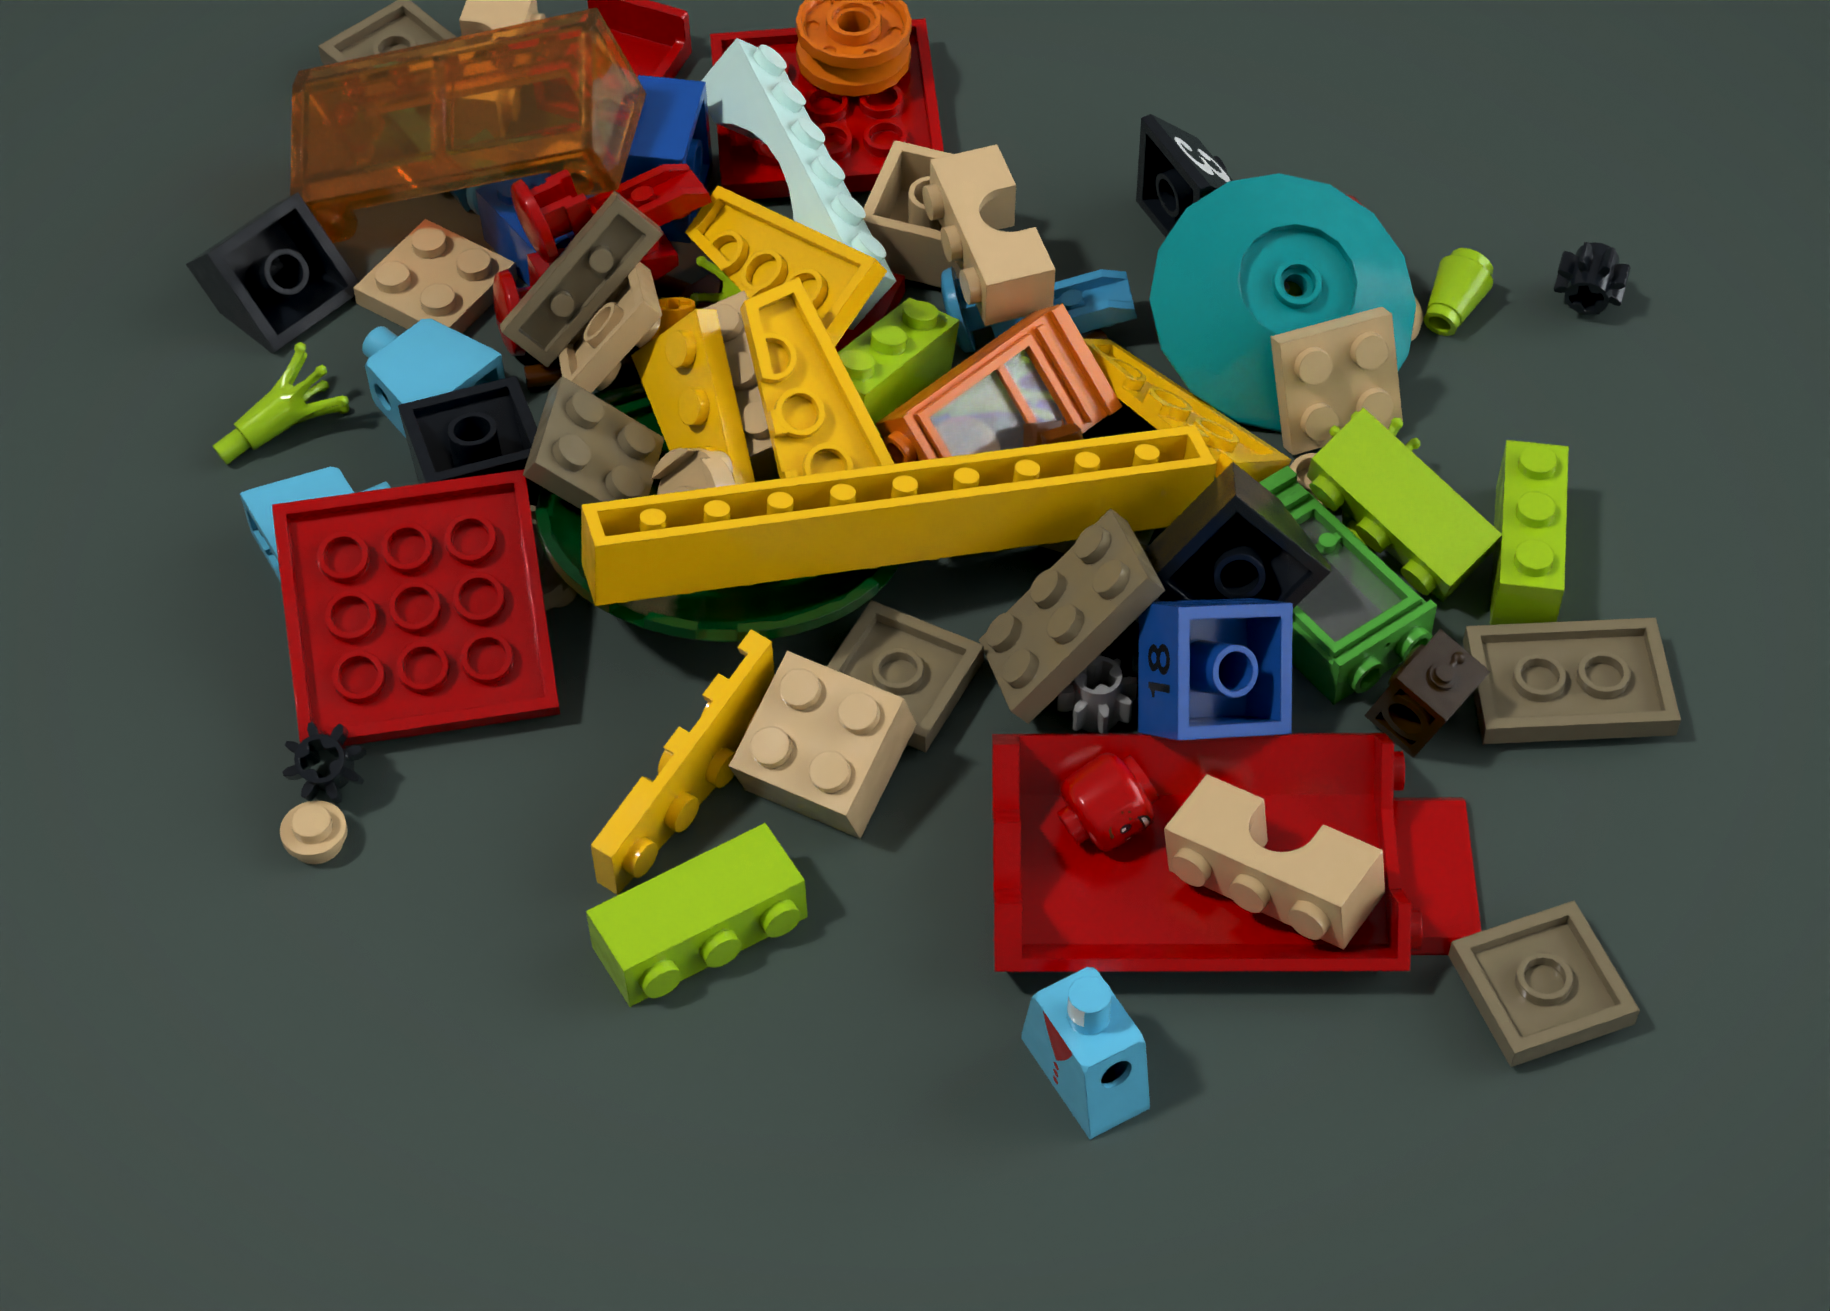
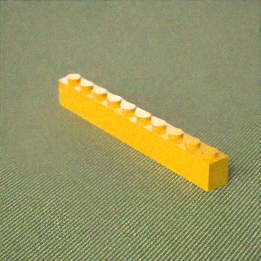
M1196 425L582 504V567L594 605L600 606L1077 540L1083 530L1095 524L1110 508L1128 521L1133 532L1168 527L1214 481L1217 463Z

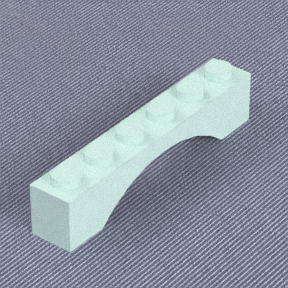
M736 38L701 80L706 82L708 111L714 123L751 139L763 141L779 162L789 187L794 221L875 258L887 270L885 276L848 327V329L853 330L896 282L884 259L887 255L882 244L872 236L864 221L866 213L862 206L852 198L843 181L845 173L829 155L823 143L825 141L823 132L811 121L804 107L806 104L804 96L792 85L785 71L787 68L785 60L779 53L767 45H760L758 48Z

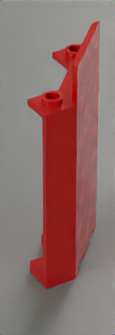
M1292 733L1195 740H1173L1148 734H992L995 972H1078L1086 967H1093L1098 972L1410 971L1411 955H1449L1452 941L1482 931L1466 800L1463 797H1394V791L1404 790L1405 758L1403 751H1394V743L1386 733ZM1105 752L1112 753L1121 760L1131 755L1141 767L1160 798L1152 804L1155 813L1153 823L1110 852L1098 849L1090 839L1078 846L1056 813L1066 806L1060 792L1061 782ZM1206 774L1264 799L1268 842L1263 847L1265 849L1276 852H1288L1299 849L1309 843L1324 824L1383 850L1385 894L1344 950L1321 939L1312 940L1306 938L1286 923L1261 912H1249L1236 904L1233 899L1204 886L1195 887L1182 881L1175 873L1169 871L1164 828Z

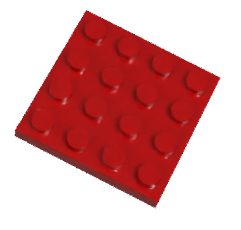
M926 18L912 19V30L909 38L911 59L907 73L896 85L876 94L856 97L827 92L814 86L801 74L796 59V46L798 43L796 28L710 34L712 66L715 65L736 38L758 48L760 45H767L781 55L787 64L785 71L792 85L802 93L806 100L804 107L811 121L820 128L825 136L823 143L829 155L845 173L843 181L849 192L872 191L894 140L944 152ZM717 124L721 187L749 200L790 197L789 187L781 166L768 146L763 141L751 139Z
M524 469L272 504L300 743L309 737L307 727L310 722L316 724L322 733L328 736L331 735L333 729L338 724L343 725L348 729V737L343 746L560 714L527 480L523 476Z

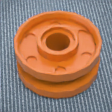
M805 0L799 6L796 17V33L798 36L796 59L801 74L820 89L832 94L854 97L876 94L896 85L907 73L911 59L909 38L912 30V18L907 4L902 0Z

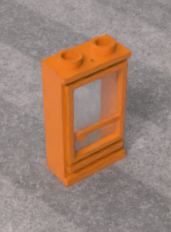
M1062 303L1030 313L875 423L884 438L883 442L894 464L1021 448L1023 447L1024 423L1063 420L1064 425L1076 424L1083 434L1103 418L1112 415L1122 408V405Z

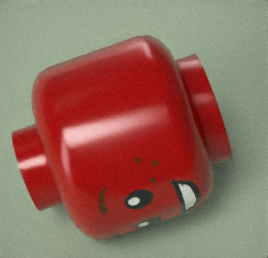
M1105 752L1061 782L1060 792L1066 806L1056 813L1078 846L1090 839L1098 849L1110 852L1153 823L1155 813L1152 804L1160 798L1141 767L1131 755L1121 760L1118 756Z

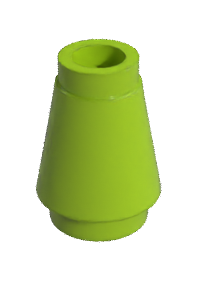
M1458 248L1453 250L1450 255L1441 259L1427 306V312L1423 318L1425 325L1432 332L1442 336L1454 335L1457 328L1492 289L1494 269L1491 262L1483 254L1468 248Z

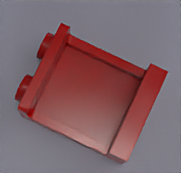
M587 0L588 18L561 56L541 52L532 65L538 107L621 131V105L625 97L632 98L638 75L675 78L691 55L692 47L687 11L650 0Z

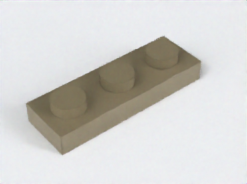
M614 191L501 322V333L548 368L663 235L660 226Z

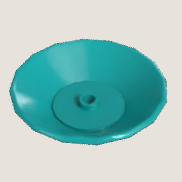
M1280 173L1229 181L1187 207L1158 249L1149 297L1161 351L1189 391L1236 423L1281 432L1270 336L1370 309L1384 307L1392 313L1397 368L1399 371L1409 355L1416 312V301L1405 257L1375 214L1330 184ZM1284 283H1296L1301 288L1302 295L1298 297L1291 296L1286 292Z

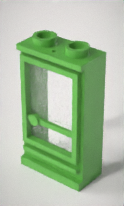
M1287 465L1259 483L1280 499L1331 566V573L1293 609L1292 664L1335 705L1353 692H1366L1379 681L1383 673L1405 661L1407 655L1420 644L1425 646L1433 637L1432 630L1437 605L1431 599L1426 602L1311 495L1297 481L1298 475Z

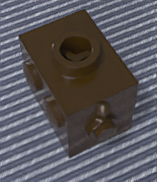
M1440 629L1425 646L1420 644L1407 655L1404 663L1391 675L1388 681L1389 687L1364 716L1414 758L1486 678L1490 671Z

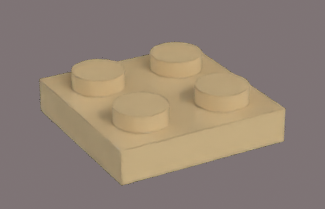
M424 219L356 284L353 290L358 305L407 330L421 319L431 318L463 334L494 303L493 283L496 273L508 269L514 281L518 277L515 262Z
M639 262L558 355L562 376L590 393L595 389L601 391L608 387L619 373L621 368L620 361L635 345L642 347L647 344L660 326L662 312L652 273L643 263Z
M1384 307L1370 309L1270 336L1283 447L1292 455L1324 447L1333 438L1329 433L1330 428L1336 425L1342 429L1351 420V415L1355 411L1359 412L1363 407L1387 429H1389L1393 418H1401L1403 421L1392 313Z

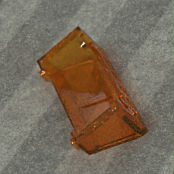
M597 7L300 70L292 86L290 196L297 192L300 194L332 243L346 241L354 236L358 227V219L353 211L355 209L548 172L554 175L567 169L578 195L582 193L584 195H593L618 190L647 93Z

